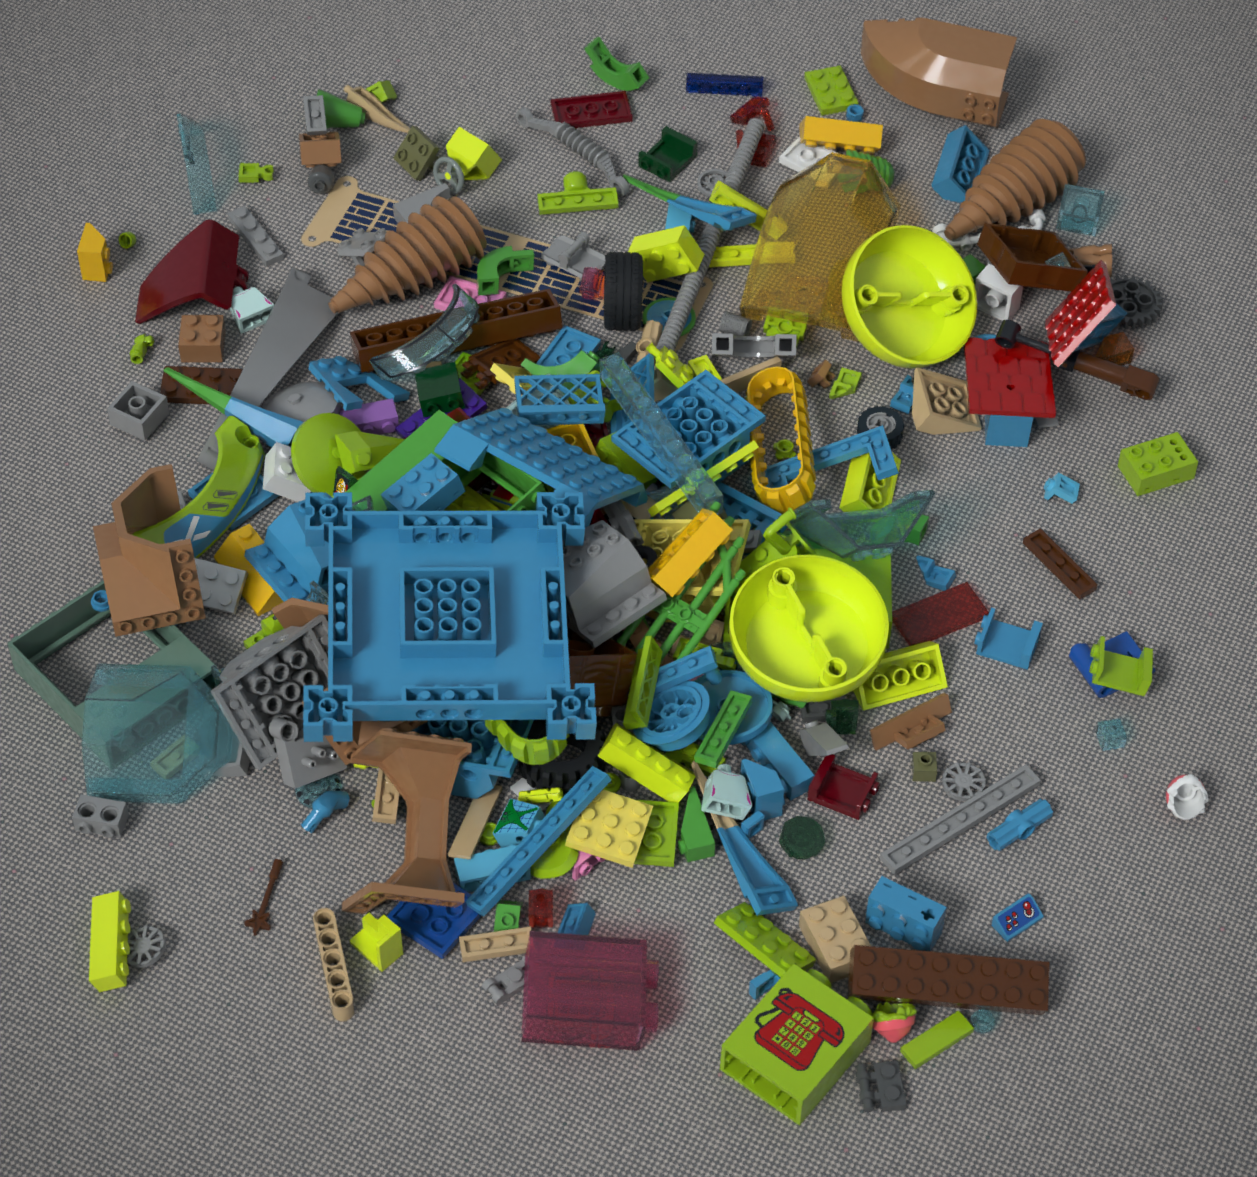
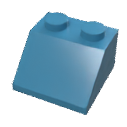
M748 759L741 760L740 775H743L746 779L752 802L751 814L753 815L760 811L764 815V821L782 816V809L785 805L784 793L786 792L784 780L779 779L777 772L773 769Z

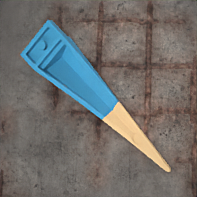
M693 761L691 767L701 792L704 794L707 778L699 765ZM710 813L744 898L749 899L756 915L795 910L798 903L789 885L755 848L735 820L730 817Z

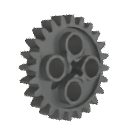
M1124 275L1123 279L1116 276L1115 281L1110 278L1116 303L1128 313L1116 327L1123 324L1124 329H1126L1130 325L1135 330L1136 325L1142 329L1144 323L1150 326L1151 321L1156 322L1163 308V297H1160L1161 291H1156V285L1150 286V281L1144 283L1142 277L1139 280H1135V275L1131 279H1128L1127 275Z

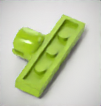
M573 171L564 176V191L537 194L539 215L618 208L616 187L589 189L586 175L579 171Z

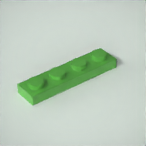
M732 690L729 692L694 756L696 763L713 768L718 767L752 704V696Z

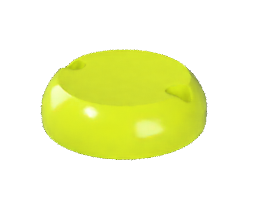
M910 225L885 228L866 239L854 251L845 268L841 293L847 322L858 341L870 353L882 361L902 368L916 369L917 367H929L953 356L964 346L970 337L977 315L975 285L962 257L946 240L927 229Z
M794 555L774 560L762 566L745 580L739 588L731 607L729 633L732 649L738 663L745 673L762 688L774 695L793 701L822 702L854 691L864 684L875 672L885 653L888 642V613L876 587L857 569L844 562L825 556Z

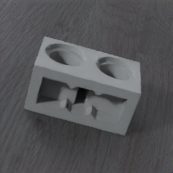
M81 794L72 819L75 830L81 833L99 834L107 838H121L129 813L126 802Z

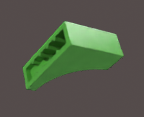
M581 350L573 359L558 366H541L527 358L521 364L532 375L588 374L594 370L600 371L604 366L598 361L600 357L591 350L589 353ZM564 382L562 385L570 390L574 384Z

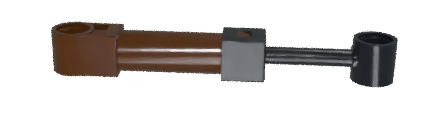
M1012 320L1002 321L995 337V342L999 346L1011 349L1015 346L1016 342L1051 354L1048 344L1021 335L1022 328L1017 322ZM1081 350L1072 352L1058 367L1069 372L1077 370L1120 386V391L1143 400H1152L1160 382V378L1152 372L1129 365L1127 368Z

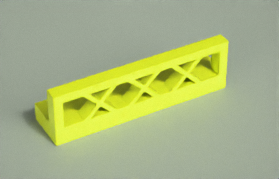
M718 180L709 201L716 204L743 207L757 214L756 222L749 225L775 241L786 231L788 225L785 224V220Z

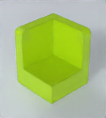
M390 80L379 81L366 88L381 103L397 98Z

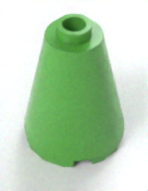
M318 89L317 95H323L326 128L359 127L360 124H364L365 112H362L361 107Z

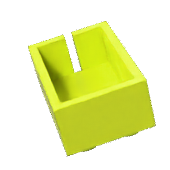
M685 225L636 236L628 250L630 253L638 252L642 255L643 277L647 282L697 272L705 255Z

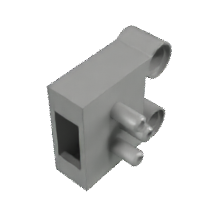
M280 717L271 721L269 732L274 737L285 785L296 789L347 769V765L344 764L325 736H323V742H304L303 730L298 732V727L294 722Z

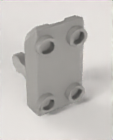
M363 228L357 229L352 233L353 236L339 243L337 248L339 256L351 257L355 266H364V254L366 252L375 254V242H385V228H381L376 232H365Z
M581 232L577 236V240L564 235L557 237L552 242V245L545 249L541 255V258L546 261L547 265H555L579 277L582 282H591L595 275H598L605 268V255L588 246L590 237L585 232Z

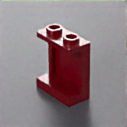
M836 755L825 756L809 785L807 800L859 820L863 812H868L871 805V796H876L879 790L880 783L877 782L878 773L873 772L872 776L868 777L835 764Z

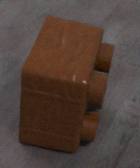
M567 627L570 689L575 688V683H594L596 716H610L612 707L623 706L628 701L637 653L611 638L594 648Z

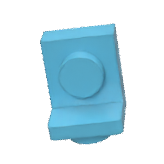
M1058 472L1052 479L1049 478L1044 485V498L1049 500L1053 495H1056L1073 504L1077 500L1080 484Z

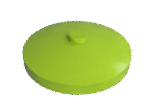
M322 413L307 419L296 430L291 444L293 467L301 482L313 493L326 492L331 497L335 493L337 473L345 477L335 435L352 431L361 432L352 421L339 414ZM366 473L348 476L345 478L348 479L349 484L354 480L364 476Z

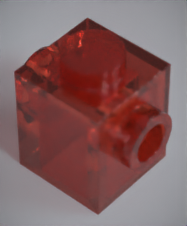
M542 888L529 890V927H553V890Z

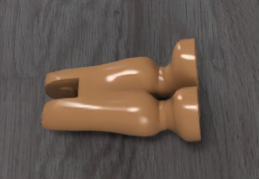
M1112 244L1068 248L1082 265H1096L1102 260L1107 266L1109 277H1112Z

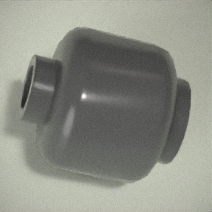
M316 165L313 167L308 177L309 188L316 194L328 193L332 189L335 180L333 170L326 165Z

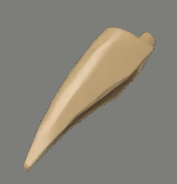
M346 85L344 87V92L348 94L347 101L361 107L362 112H365V118L384 127L405 133L409 132L410 128L394 116L375 95L361 86L352 88Z

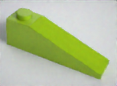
M359 431L336 434L335 439L344 476L348 477L369 472L405 439Z

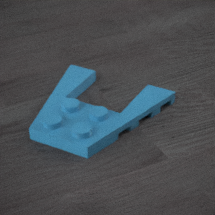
M345 357L321 358L309 363L308 369L319 382L323 381L325 383V389L328 392L332 391L334 393V399L338 403L342 402L344 404L343 409L345 411L360 409L363 404V400L345 388L346 386L366 383L387 399L393 398L394 402L409 399L410 392L372 372H361L359 365L347 360Z

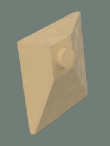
M918 367L915 369L912 417L917 431L938 435L980 431L982 429L978 414H969L967 381Z

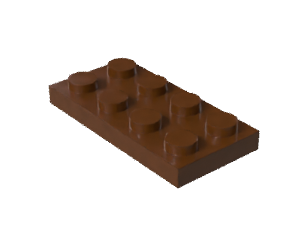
M164 367V369L169 367L229 396L243 370L235 368ZM163 372L160 394L167 396L168 403L209 404L170 375Z

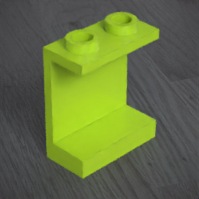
M1100 636L1098 643L1093 644L1090 652V657H1093L1089 670L1092 673V683L1145 697L1152 683L1153 649L1144 647L1139 659L1106 651L1105 637Z

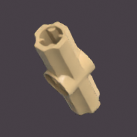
M649 320L644 325L642 338L636 344L638 352L637 362L649 354L646 350L649 344L653 343L655 347L657 346L663 329L660 322Z

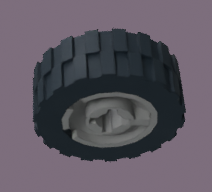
M874 406L863 411L858 418L857 434L883 425L890 448H897V445H900L904 433L902 416L897 411L886 406Z

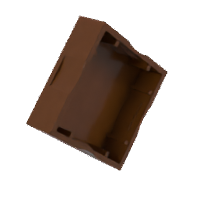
M985 223L977 242L978 247L1005 281L1011 285L1071 292L1081 283L1088 272L1077 257L1068 250L1066 244L1056 232Z

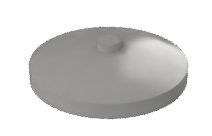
M303 382L276 392L260 408L304 422L322 413L339 414L341 402L338 403L334 399L332 391L328 392L325 389V383Z

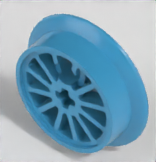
M687 680L655 694L648 727L633 729L636 737L661 751L679 750L695 742L706 730L710 719V697L706 688L697 682Z

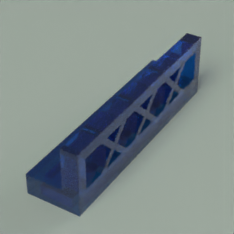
M687 73L686 93L762 97L763 77Z

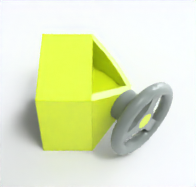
M458 127L446 144L448 157L443 156L436 160L433 167V175L438 186L444 184L441 179L450 182L454 188H449L450 195H454L462 190L464 180L489 179L502 159L489 144L463 128ZM446 162L447 169L444 172H439L440 165Z

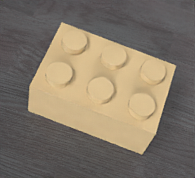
M845 896L800 911L799 927L824 976H826L830 983L848 978L850 949L854 945H871Z

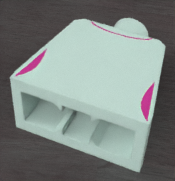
M235 287L233 289L230 311L239 332L242 334L265 324L274 304L255 287L247 290Z
M721 764L716 770H713L705 783L701 809L704 812L743 820L752 807L746 779L743 775L731 773L730 765Z

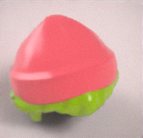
M885 1002L884 1005L878 1003L876 1010L872 1014L874 1018L872 1028L889 1042L896 1043L907 1035L915 1024L916 1007L909 1003H893L892 1005L889 1002Z

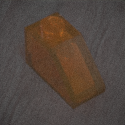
M1124 332L1111 334L1104 337L1096 356L1122 366L1132 363L1134 347Z

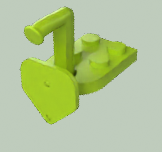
M789 507L788 511L766 528L763 534L766 540L741 561L739 570L742 569L746 572L745 577L740 581L741 584L756 570L774 560L794 555H805L808 551L813 555L816 553L811 544L790 522L792 519H797L792 508ZM785 525L793 532L788 537L778 533Z

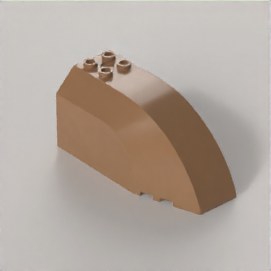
M922 17L911 21H906L905 18L888 22V19L866 20L863 23L861 56L874 80L888 93L902 102L938 116L998 128L1009 96V92L1002 91L1017 37Z

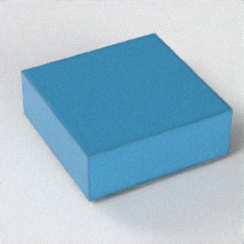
M757 811L741 823V830L748 839L763 830L764 815Z

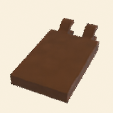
M518 339L503 341L470 355L468 361L462 364L466 370L462 371L461 375L469 379L478 370L479 373L476 374V377L480 381L476 382L475 386L483 390L491 381L494 384L500 383L495 378L496 375L490 370L494 363L524 368L521 364L525 358L537 363L540 356Z

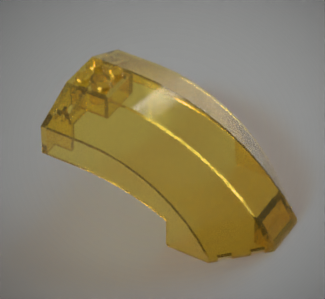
M832 152L788 178L779 186L767 211L756 244L740 304L741 316L762 321L763 315L829 328L840 331L842 339L859 342L847 322L842 305L841 292L845 268L854 251L866 239L885 228L896 226L901 207L871 160Z

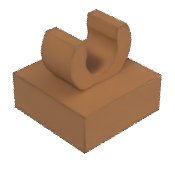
M827 360L820 363L814 368L807 383L812 387L818 383L823 388L830 386L831 383L829 381L835 377L829 371L832 364Z

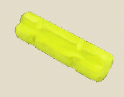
M555 787L550 790L545 788L531 790L530 792L529 790L520 791L518 800L530 804L531 801L533 804L551 802V800L553 802L560 801L563 798V790L560 787Z

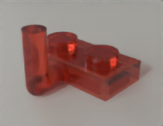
M754 96L730 116L732 123L747 125L749 120L757 115H761L768 131L775 128L769 110L766 108L770 105L766 97Z
M743 130L736 131L737 149L744 134ZM762 134L750 165L766 167L776 144V135Z

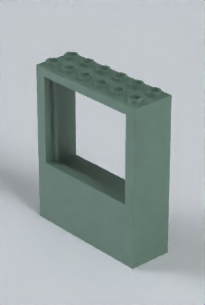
M103 580L94 587L89 588L76 599L69 601L59 610L52 612L39 623L31 626L24 633L14 637L7 644L14 670L113 769L208 704L210 696H213L210 691L220 685L217 666L175 625L142 631L161 650L76 706L36 664L111 616L110 609L99 612L91 606L93 594L99 590L106 591Z

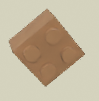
M327 132V134L321 135L299 134L302 165H305L307 168H313L317 164L333 167L337 166V163H341L338 132Z
M182 315L178 344L181 362H223L226 335L223 315Z

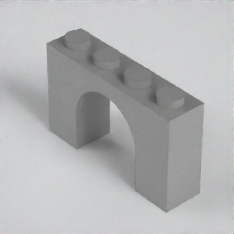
M712 333V357L795 358L796 334L737 336L730 333Z

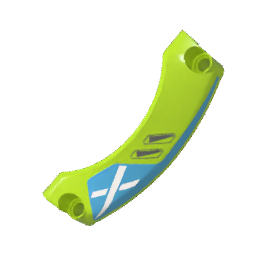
M228 416L214 433L218 442L217 463L212 476L202 491L188 505L174 515L155 525L136 531L132 535L157 544L191 539L194 558H199L228 530L249 500L258 481L265 458V452L259 438L252 435L249 427L238 418Z

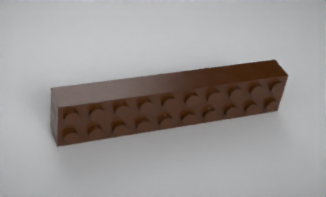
M550 289L478 304V314L475 322L459 341L456 340L467 329L475 316L476 304L453 309L439 327L455 340L454 343L438 328H435L412 346L374 362L381 368H392L402 363H414L425 358L432 359L452 343L454 346L444 354H454L457 351L466 349L473 350L484 345L491 346L502 341H514L525 336L532 337L538 333L554 332L557 329L563 328L560 305ZM448 311L351 331L350 338L353 355L361 372H373L379 369L370 361L371 359L390 354L415 341L435 326Z

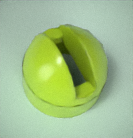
M121 233L118 238L120 246L125 249L133 247L136 244L134 233Z

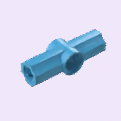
M1039 799L1022 811L1016 809L1011 812L1004 823L987 833L986 838L989 841V845L994 850L1001 851L1017 839L1025 840L1037 826L1053 816L1050 804L1045 799Z

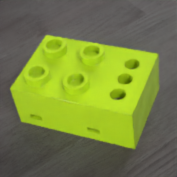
M1178 432L1121 449L1118 461V468L1137 497L1194 479L1198 466L1197 459Z

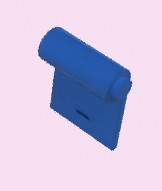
M1127 631L1105 641L1106 651L1139 659L1142 653ZM1077 643L1071 648L1069 658L1097 697L1104 698L1119 691L1092 683V673L1089 670L1093 657H1090L1091 648L1088 644ZM1152 666V674H1153V673L1156 672V670H1155V668Z

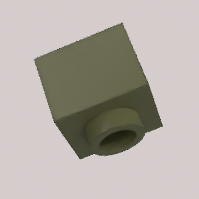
M913 752L911 761L912 781L936 782V752Z

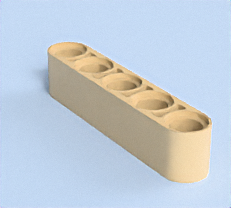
M321 908L314 913L313 921L332 1014L339 1021H347L354 1015V1003L336 918L331 909ZM337 983H341V984H342V985H340V986H334V985L337 984ZM341 1004H346L344 1007H339Z

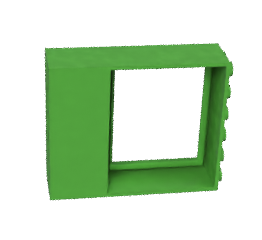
M438 410L346 492H352V511H388L380 494L431 453L458 474L464 488L483 472L518 497L519 500L507 511H536L537 492L546 491L541 481L487 451L482 467L472 471H467L435 453V447L453 424L458 423L441 410Z

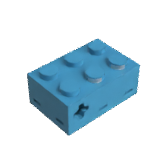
M431 453L380 495L388 511H442L466 491L458 474Z
M881 876L868 897L865 923L875 930H881L889 934L896 940H902L912 945L916 950L931 951L942 934L947 907Z

